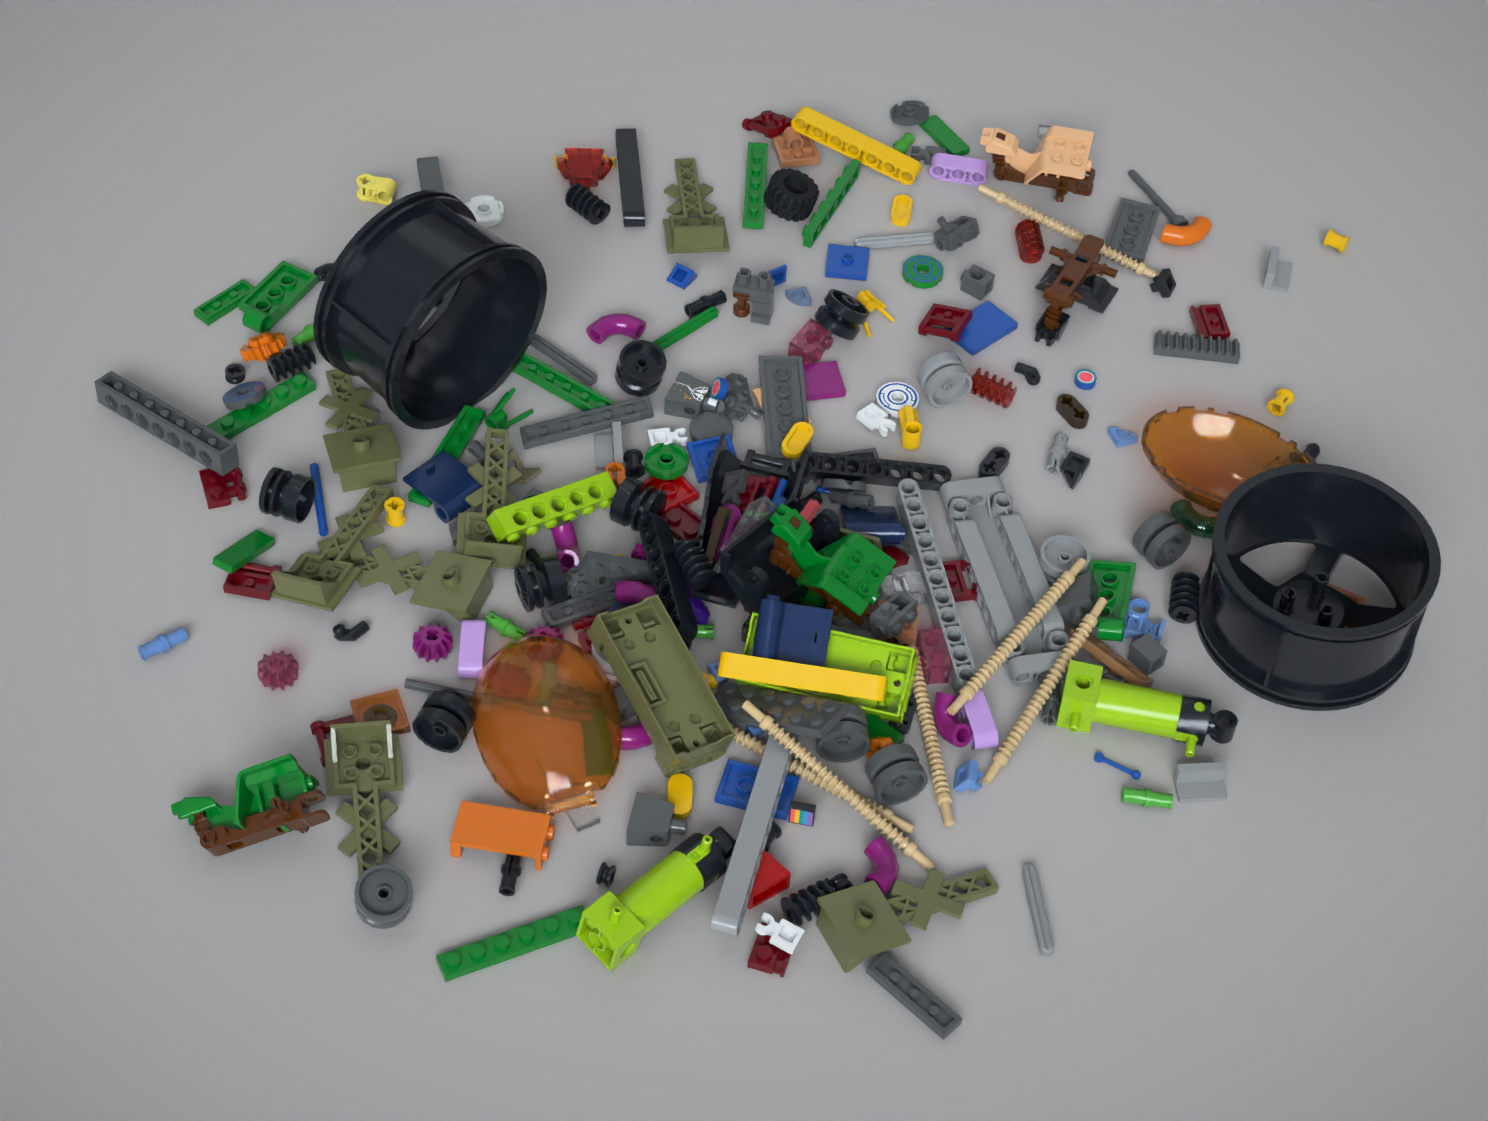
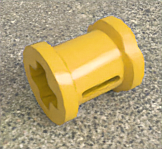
M1330 229L1323 245L1326 247L1329 245L1339 250V253L1342 254L1349 244L1350 237H1344L1335 233V230Z
M1280 388L1276 392V397L1268 402V410L1275 416H1282L1286 412V407L1294 402L1293 393L1288 389Z
M399 497L389 498L384 504L387 511L386 523L391 527H400L406 522V515L403 512L405 502Z

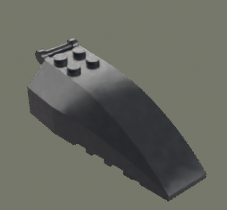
M721 433L708 470L698 539L701 542L700 546L704 548L703 554L706 553L710 539L713 518L717 514L718 507H723L721 501L724 494L721 490L725 472L745 469L749 475L766 478L768 476H775L779 481L780 479H785L788 481V485L783 497L788 500L793 496L800 500L809 473V455L805 454L799 471L789 473L792 460L787 458L781 460L755 453V450L748 449L745 460L741 461L726 449V434ZM753 462H757V463H761V464H765V465H769V466L781 468V471H780V470H776V469H772V468H768V467H764V466H760V465H756V464H752V463H753ZM761 488L754 507L759 505L765 488ZM734 528V541L748 530ZM719 561L717 562L715 575L710 579V583L698 591L690 590L692 598L734 609L740 602L720 572Z

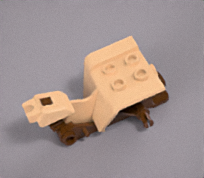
M1051 126L1032 154L1018 148L1019 141L1015 135L998 127L994 129L983 128L980 144L986 145L985 152L993 155L992 159L993 163H995L993 173L996 179L1056 189L1057 195L1055 200L1059 202V198L1060 202H1063L1064 196L1068 191L1083 196H1090L1092 193L1095 170L1091 168L1092 160H1089L1094 132Z

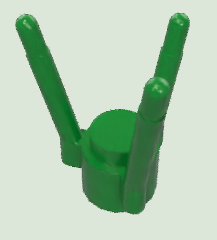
M512 388L510 392L504 394L494 410L485 418V424L488 428L507 429L509 426L533 414V410H529L507 422L508 416L502 409L515 392V388Z

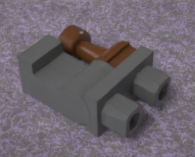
M740 268L733 284V297L737 298V302L733 305V314L740 318L747 317L750 314V305L747 301H752L750 322L764 325L770 324L774 308L775 279H771L769 272L762 271L759 272L758 276L751 275L750 269Z

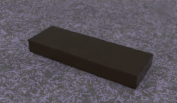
M722 506L718 507L705 553L708 557L706 562H710V569L714 570V572L732 510Z

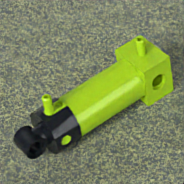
M1075 660L1069 661L1056 726L1068 728L1071 732L1082 731L1089 733L1091 724L1094 722L1173 739V741L1186 743L1185 755L1188 757L1195 755L1196 746H1203L1207 734L1215 742L1221 744L1229 743L1234 736L1238 718L1233 712L1228 710H1220L1213 714L1211 712V699L1101 678L1103 666Z
M722 826L714 829L709 835L701 833L692 834L675 847L669 855L616 896L611 891H608L582 912L576 936L612 972L637 952L642 937L726 873L727 865L725 861L732 856L736 840Z

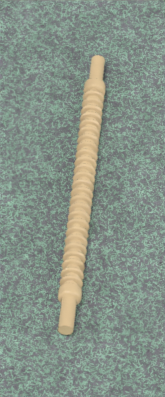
M980 184L977 190L994 199L995 203L999 205L1004 204V207L1009 206V210L1014 209L1015 213L1018 211L1020 215L1025 214V218L1030 217L1031 221L1035 219L1036 223H1041V226L1046 225L1047 229L1050 227L1052 228L1051 231L1056 230L1057 234L1060 232L1062 236L1066 235L1067 239L1072 238L1073 242L1075 240L1078 241L1077 244H1080L1085 237V233L1080 234L1079 230L1074 231V227L1070 229L1069 225L1064 226L1063 222L1061 224L1058 223V219L1054 221L1053 217L1048 218V214L1044 216L1042 211L1038 213L1037 209L1032 210V206L1028 208L1027 204L1022 205V201L1017 202L1016 198L1012 200L1011 196L1007 197L1006 193L1002 191L997 192L983 184ZM1105 243L1099 252L1104 254V258L1108 256L1109 260L1114 259L1115 263L1117 261L1120 262V266L1124 264L1125 268L1130 267V271L1135 270V273L1138 275L1143 274L1153 279L1160 274L1146 267L1145 263H1138L1137 259L1132 260L1131 256L1128 258L1127 254L1122 255L1121 251L1118 253L1116 249L1112 250L1111 246L1106 247Z
M1079 558L1068 571H1064L1060 575V578L1053 583L1049 591L1035 604L1031 612L1027 613V616L1005 638L1001 646L997 647V650L986 660L985 664H982L978 672L974 673V677H971L970 681L960 689V695L947 708L949 714L955 715L967 701H971L975 697V693H978L983 684H986L987 680L994 675V671H997L1002 662H1005L1006 658L1013 653V649H1016L1017 645L1021 644V641L1028 635V632L1032 631V628L1039 623L1043 615L1047 614V611L1054 606L1058 598L1075 582V576L1086 565V561L1083 558Z
M1100 597L1090 613L1083 617L1079 627L1076 628V632L1072 634L1073 637L1069 639L1070 643L1066 644L1063 653L1059 654L1060 658L1056 659L1053 668L1046 675L1047 679H1043V684L1039 685L1040 689L1036 690V694L1032 696L1033 699L1029 701L1030 705H1027L1026 710L1022 711L1023 715H1020L1019 720L1015 722L1016 726L1012 727L1013 731H1010L1009 736L1005 738L1006 742L1002 743V747L998 748L999 752H996L993 756V763L982 778L983 782L990 785L1001 767L1006 766L1009 761L1008 758L1012 757L1011 752H1015V747L1019 746L1018 742L1022 741V737L1026 735L1025 731L1029 730L1028 726H1031L1032 721L1036 719L1035 715L1039 714L1042 705L1046 704L1049 695L1053 693L1052 689L1056 688L1055 684H1058L1059 679L1063 677L1062 674L1066 673L1069 661L1076 657L1075 653L1079 652L1082 643L1086 642L1085 638L1089 637L1092 628L1097 625V618L1108 603L1105 598Z
M905 644V647L914 648L918 656L912 689L917 702L916 709L918 711L920 727L922 728L921 732L923 733L925 749L927 750L928 765L931 767L930 772L932 773L931 777L933 778L932 782L934 784L936 801L938 806L941 807L945 826L950 827L954 825L950 805L952 797L948 788L946 772L944 771L942 754H940L939 739L936 727L934 726L935 722L933 721L931 705L929 704L930 700L928 699L929 695L925 678L923 677L924 673L922 672L923 668L921 666L919 650L917 646Z
M749 700L744 702L741 707L760 723L759 727L762 730H768V735L773 734L774 740L778 739L780 745H785L784 749L789 748L790 754L794 753L796 759L800 758V763H806L805 767H810L812 769L811 773L816 772L817 778L822 777V782L826 781L828 783L827 787L832 786L833 792L838 791V796L842 795L844 797L843 801L848 800L849 806L854 805V810H859V815H865V820H871L870 824H875L876 830L881 829L882 835L887 834V839L891 838L893 840L892 844L897 843V848H902L903 853L907 857L911 856L927 871L930 868L934 869L936 864L917 849L918 845L914 841L909 842V837H903V832L899 833L897 831L898 827L893 828L892 822L887 823L886 817L882 818L881 813L877 814L875 812L876 808L871 809L870 803L866 804L864 798H859L860 794H854L855 790H850L848 788L849 784L844 785L843 779L838 780V775L834 776L832 774L833 770L828 771L827 765L822 766V761H817V756L812 757L811 751L806 752V747H801V742L796 743L795 737L790 738V733H785V728L780 729L779 723L775 724L774 719L770 715L766 716Z
M730 723L736 733L734 737L736 743L739 744L741 742L742 747L747 746L748 750L753 749L754 753L759 752V756L762 757L767 743L763 744L762 740L757 741L756 736L751 738L750 733L745 734L744 730L739 731L738 727L734 728V725ZM798 759L791 760L790 773L795 771L796 776L801 775L802 779L807 778V782L813 781L814 786L819 784L820 789L825 788L826 792L831 791L832 796L837 794L838 799H844L842 795L838 796V791H832V786L827 787L828 783L826 781L822 782V777L817 778L816 772L811 773L810 767L806 768L804 763H798ZM861 795V796H859V798H860V799H863V798L865 799V796H864V795ZM870 798L865 799L866 804H871V809L876 808L875 812L877 814L881 813L882 818H887V823L892 822V825L909 834L913 832L915 825L894 815L893 810L889 808L883 809V805L877 806L876 801L872 803Z

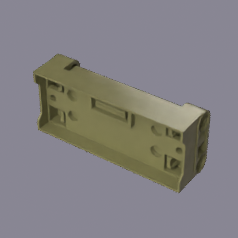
M658 594L648 597L640 603L614 612L606 611L597 614L590 629L587 631V635L598 653L603 652L658 752L655 759L664 776L669 778L674 774L686 772L722 757L736 736V733Z

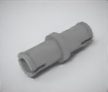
M1062 432L1055 434L1053 446L1048 452L1049 460L1046 465V471L1050 473L1053 467V475L1060 472L1062 460L1066 457L1065 448L1069 437L1065 434L1063 440H1061Z

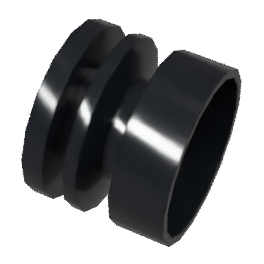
M273 467L266 475L259 494L260 511L264 514H271L274 517L282 515L284 520L302 523L308 516L314 502L316 491L314 478L302 474H295L293 476L289 470Z
M627 477L620 484L613 497L609 512L610 519L624 527L631 524L632 530L639 531L638 519L643 512L650 511L662 517L666 507L667 494L660 489L656 490L653 486L646 488L644 482Z
M556 555L538 558L537 569L532 561H527L525 566L522 563L515 564V587L526 612L534 611L535 605L538 609H542L544 607V597L551 606L567 601L566 580Z

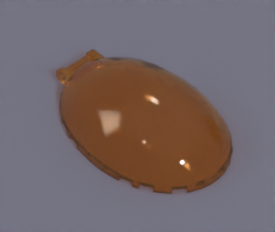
M1194 406L1178 407L1177 411L1170 413L1167 410H1163L1152 416L1146 422L1142 431L1141 443L1143 451L1151 467L1159 477L1186 499L1218 514L1223 502L1234 489L1258 473L1284 465L1317 464L1308 452L1303 454L1296 448V442L1293 440L1287 442L1280 438V432L1251 418L1228 411V415L1215 413V408L1208 407L1207 411L1194 410Z
M531 635L509 642L495 652L486 662L473 690L471 707L476 713L473 733L484 765L489 770L492 779L501 786L507 796L516 803H522L532 809L545 805L546 813L551 815V818H555V814L589 804L591 807L596 806L597 803L593 790H603L611 777H614L620 761L619 755L622 747V723L615 692L605 672L597 661L584 649L563 638L550 635ZM587 792V795L551 805L552 802Z

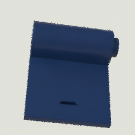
M444 450L403 477V481L433 502L437 516L444 523H449L458 516V513H463L472 507L465 499L482 487L467 472L468 467Z
M840 506L844 529L879 537L881 544H900V540L905 539V527L901 526L895 507L874 506L873 509L868 510L860 507L852 509L847 506Z
M766 595V599H761L752 656L825 667L834 610L781 602V597L775 595Z

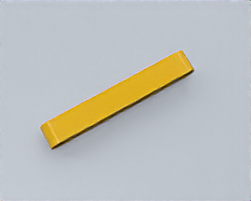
M801 107L791 121V126L795 131L845 156L861 161L860 163L905 185L913 184L921 172L922 166L917 160L809 107Z
M720 652L717 676L882 702L885 699L888 677L729 652Z

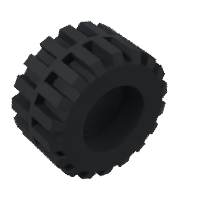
M785 168L780 171L777 170L772 175L764 193V203L771 210V213L776 214L781 219L784 218L786 221L793 220L794 222L803 221L810 216L818 199L819 190L817 184L814 183L812 178L808 177L809 175L803 174L799 170L788 168V170Z

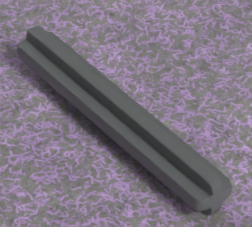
M538 334L534 335L530 343L531 346L589 386L597 382V375Z

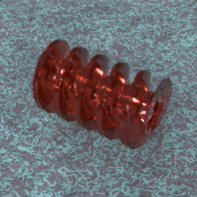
M1025 219L1015 227L1019 256L1025 263H1036L1040 261L1045 250L1040 225L1034 219L1032 221Z
M978 368L971 378L973 381L971 394H978L980 398L986 397L989 402L994 400L996 405L1002 403L1003 408H1008L1016 395L1017 387L1012 389L1013 382L1011 381L1005 386V378H1001L999 382H996L997 375L995 374L989 379L988 371L982 376V368Z

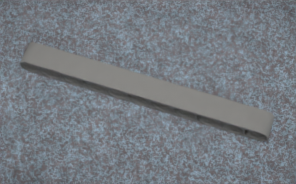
M903 479L898 484L896 503L903 526L905 527L952 686L955 692H957L970 681L971 677H974V673L977 670L919 486L912 479Z
M790 733L789 737H795V742L797 743L799 734ZM773 734L769 735L711 923L712 932L738 937L794 754L789 753V748L784 749L785 745H780L778 739L774 740Z

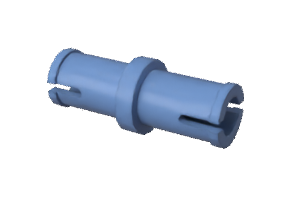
M179 627L165 635H157L155 640L137 647L139 655L145 661L161 652L167 653L170 651V648L188 641V635L183 627Z

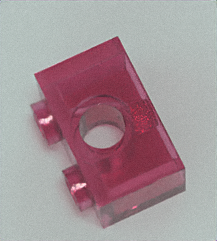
M810 318L789 343L788 356H802L803 365L819 362L826 349L829 350L833 344L832 333L816 320Z
M942 628L918 630L916 646L919 650L926 685L948 683L951 661Z

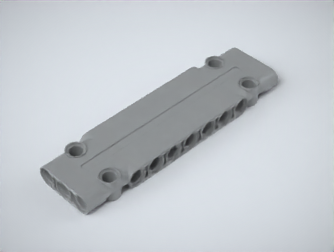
M991 476L949 481L944 483L939 489L948 512L947 522L951 525L952 537L961 560L964 559L967 563L970 562V573L967 572V568H965L971 586L972 582L974 584L977 583L976 592L978 593L976 600L995 646H1001L1005 638L1012 633L1013 629H1016L1020 621L1027 616L1028 612H1031V609L1049 591L1050 587L1019 513H1014L1012 510L1013 498L1006 493L1000 477ZM1056 602L1047 611V614L1043 615L1039 623L1032 628V631L1028 632V635L1021 641V644L1017 645L1016 649H1013V653L1006 658V661L1002 662V664L1007 666L1011 679L1016 686L1043 683V679H1047L1046 675L1053 668L1056 659L1060 658L1059 654L1063 653V649L1069 643L1070 637L1065 633L1064 621ZM1066 669V673L1062 674L1063 677L1059 681L1065 680L1068 669Z

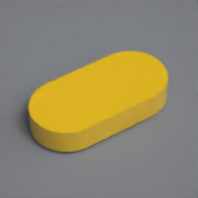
M900 194L893 198L890 216L892 224L902 227L910 223L913 206L911 197Z
M807 422L795 423L782 441V454L791 459L800 457L813 438V427Z
M674 774L668 780L667 801L675 805L674 818L676 819L687 818L692 812L693 782L686 774Z

